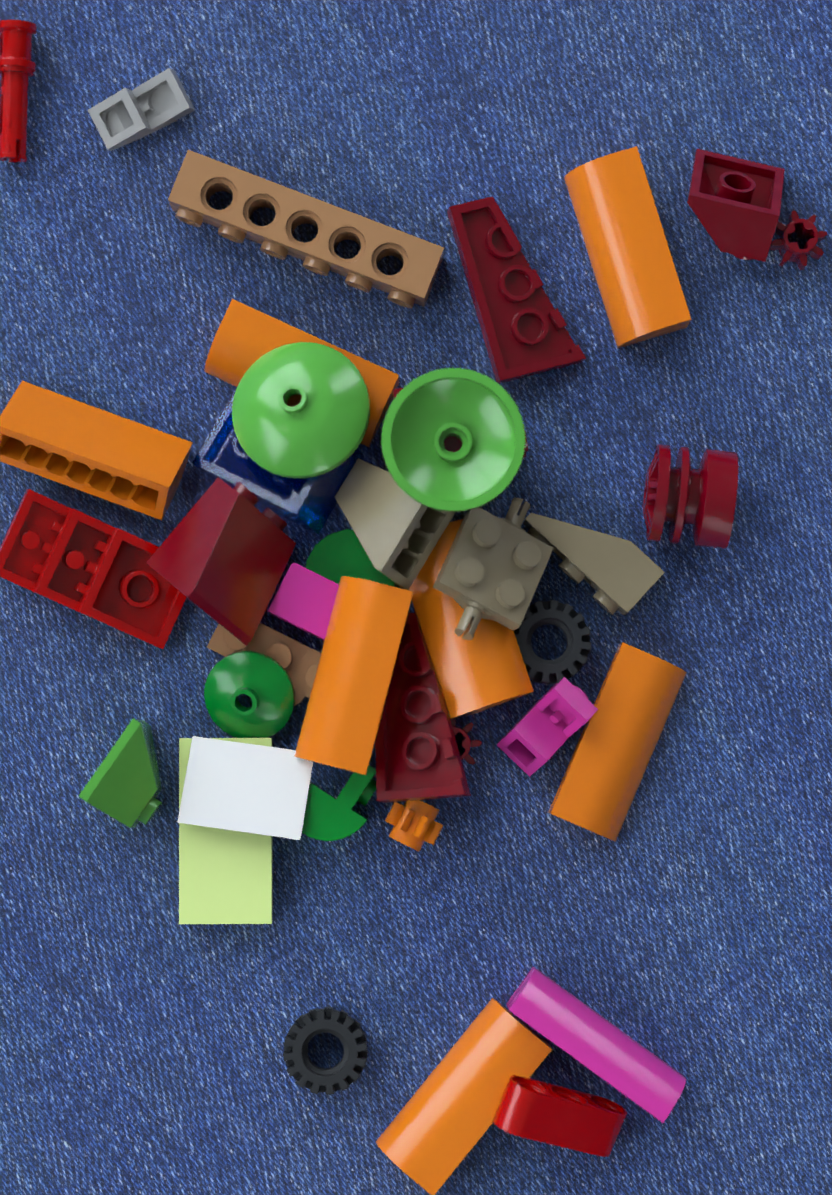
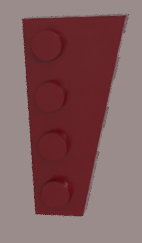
M491 196L450 206L447 210L448 218L496 382L500 384L583 362L586 359L579 345H575L565 328L567 324L558 308L554 309L543 290V282L536 270L531 269L520 250L522 246L494 197Z
M408 613L375 739L377 801L380 802L471 796L445 699L416 613Z

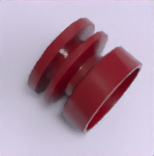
M658 444L653 461L647 470L644 486L643 515L646 523L647 541L659 542L664 522H669L670 543L677 544L682 536L684 525L692 524L695 546L727 548L736 508L739 470L737 452L706 449L699 469H691L688 447H680L676 465L671 467L670 445Z

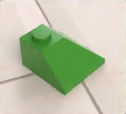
M133 718L78 796L129 828L136 827L139 821L147 825L162 803L156 799L162 788L151 725L143 720Z

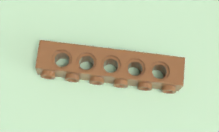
M188 150L168 198L171 209L177 212L175 217L186 224L195 227H201L202 222L219 228L217 233L228 240L243 243L245 238L262 244L260 250L272 257L282 260L286 259L287 254L304 261L302 266L309 271L323 276H328L329 271L345 276V283L364 292H370L372 287L389 293L388 300L406 308H413L414 303L425 306L444 258V247L191 150ZM219 191L228 192L233 196L231 204L222 210H216L209 206L211 196ZM266 207L272 209L276 213L274 220L266 226H258L252 223L251 216L258 208ZM304 223L312 224L318 230L317 236L312 241L303 243L293 237V232L297 226ZM343 240H353L359 244L361 249L355 257L344 259L335 253L336 246ZM395 256L401 260L403 267L395 275H385L377 268L378 262L383 257Z

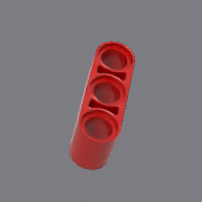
M513 1075L507 1083L492 1121L502 1130L515 1136L597 1156L609 1157L627 1111L621 1105L604 1097Z

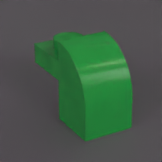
M369 765L366 775L353 772L337 798L310 781L302 833L313 839L334 841L348 837L359 830L368 819L353 808L357 802L366 806L376 791V780L373 779L376 769Z

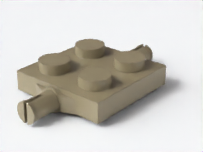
M521 498L512 499L505 519L498 518L480 507L467 510L433 585L435 589L452 597L464 609L459 624L454 631L457 636L463 634L462 639L473 640L481 618L494 620L513 631L520 627L554 549L529 535L521 528L524 518L531 507L527 501L521 505L523 501Z

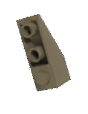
M530 513L523 522L529 529L527 531L529 535L554 548L553 552L563 560L558 566L568 577L577 584L584 579L597 591L592 596L593 599L611 615L617 610L623 616L626 615L665 573L629 540L535 513Z

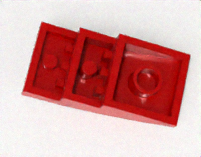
M31 489L26 490L0 547L1 578L160 649H164L187 598L146 563L159 548L158 546L74 508L67 507Z

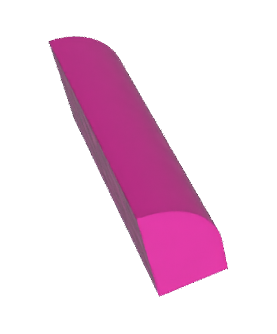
M533 966L506 1003L508 1010L664 1123L682 1094L686 1078Z

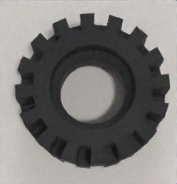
M557 600L535 602L528 607L521 626L514 630L529 678L534 682L555 684L564 677L569 679L579 672L588 659L592 643L590 642L591 633L589 626H586L585 618L581 613L578 614L567 603L562 604ZM542 625H555L566 636V650L561 657L555 660H544L538 657L532 649V634Z
M325 1007L323 1009L315 1008L309 1010L308 1013L302 1014L295 1021L285 1038L283 1059L287 1065V1072L290 1077L293 1076L297 1085L301 1088L306 1087L310 1089L311 1093L318 1094V1092H323L326 1095H330L338 1090L344 1091L349 1088L351 1083L357 1081L365 1067L368 1052L367 1038L365 1032L360 1027V1023L342 1009L339 1011L333 1009V1007ZM319 1033H332L343 1044L344 1056L332 1068H320L313 1064L308 1056V1044Z

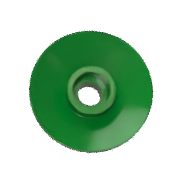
M240 651L224 657L212 668L205 683L204 699L212 720L227 734L235 738H268L279 732L290 719L295 704V692L288 673L276 660L263 653ZM240 694L248 695L252 699V707L241 705L238 696Z

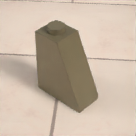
M359 458L335 496L337 503L374 568L405 590H409L455 514V512L432 509L416 502L399 488L388 471Z

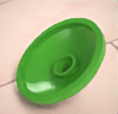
M311 342L283 345L260 357L250 366L240 380L232 405L234 431L246 454L266 471L278 476L294 479L319 476L345 462L360 445L370 418L368 389L356 366L339 351L326 345ZM299 394L302 396L297 406H287V401L292 395Z
M438 369L414 379L394 398L383 423V457L393 480L405 494L416 502L440 511H466L478 508L492 501L513 481L524 455V424L514 400L497 382L481 373L468 369ZM450 436L458 437L462 442L461 449L457 452L447 451L444 447L445 439Z

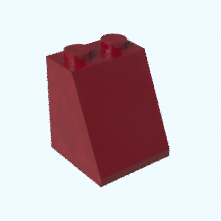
M218 477L146 563L247 646L256 633L296 543L283 532L288 525L283 519L268 507L262 513L255 507L256 503L260 500L255 494L240 482L232 488Z

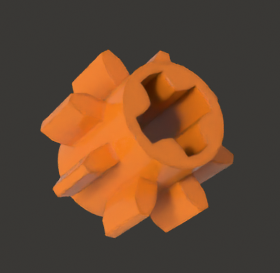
M421 800L405 801L404 805L394 802L385 822L394 825L389 837L419 852L425 841L434 845L444 826L435 821L440 810Z

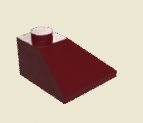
M697 148L687 203L721 252L730 253L742 260L755 259L766 262L780 217L785 169Z

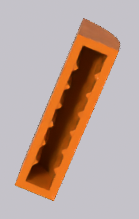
M637 146L594 159L566 174L564 179L617 348L687 328L692 319Z
M232 299L210 347L205 364V372L238 387L240 380L250 366L264 354L275 348L298 342L318 343L331 347L346 356L356 366L366 383L370 397V418L361 444L370 447L392 400L393 390L397 389L399 385V375ZM299 394L292 395L287 401V406H297L302 396Z
M21 381L0 415V462L159 520L163 519L176 493L193 442L25 381Z
M463 519L449 522L409 588V591H413L412 602L451 719L472 715L534 692L514 631L494 620L481 618L473 640L462 639L463 634L457 636L454 631L459 624L464 609L452 597L433 587Z
M341 576L294 757L363 775L367 774L413 591L360 578Z
M623 642L619 644L594 703L598 710L584 726L548 811L549 814L616 842L686 676L684 670Z
M492 998L376 1140V1144L405 1174L429 1194L435 1195L492 1125V1120L510 1077L516 1075L530 1078L551 1052L550 1044L497 1000Z

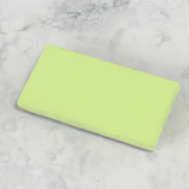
M179 738V810L192 738ZM211 738L273 747V738ZM179 823V924H272L273 836Z

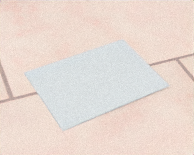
M193 736L177 823L300 840L313 761L294 757L296 750Z

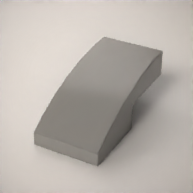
M168 68L133 90L125 87L88 109V112L107 149L112 151L177 121L195 109L175 70Z

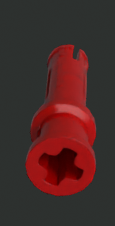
M23 20L0 21V161H7L8 158V162L15 163L27 161L28 80L36 71V64L31 61L32 35L37 33V25Z

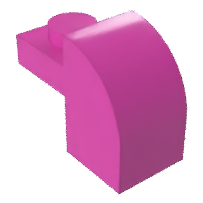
M564 677L558 683L556 682L498 742L497 746L530 777L598 709L588 700L583 690L572 685Z

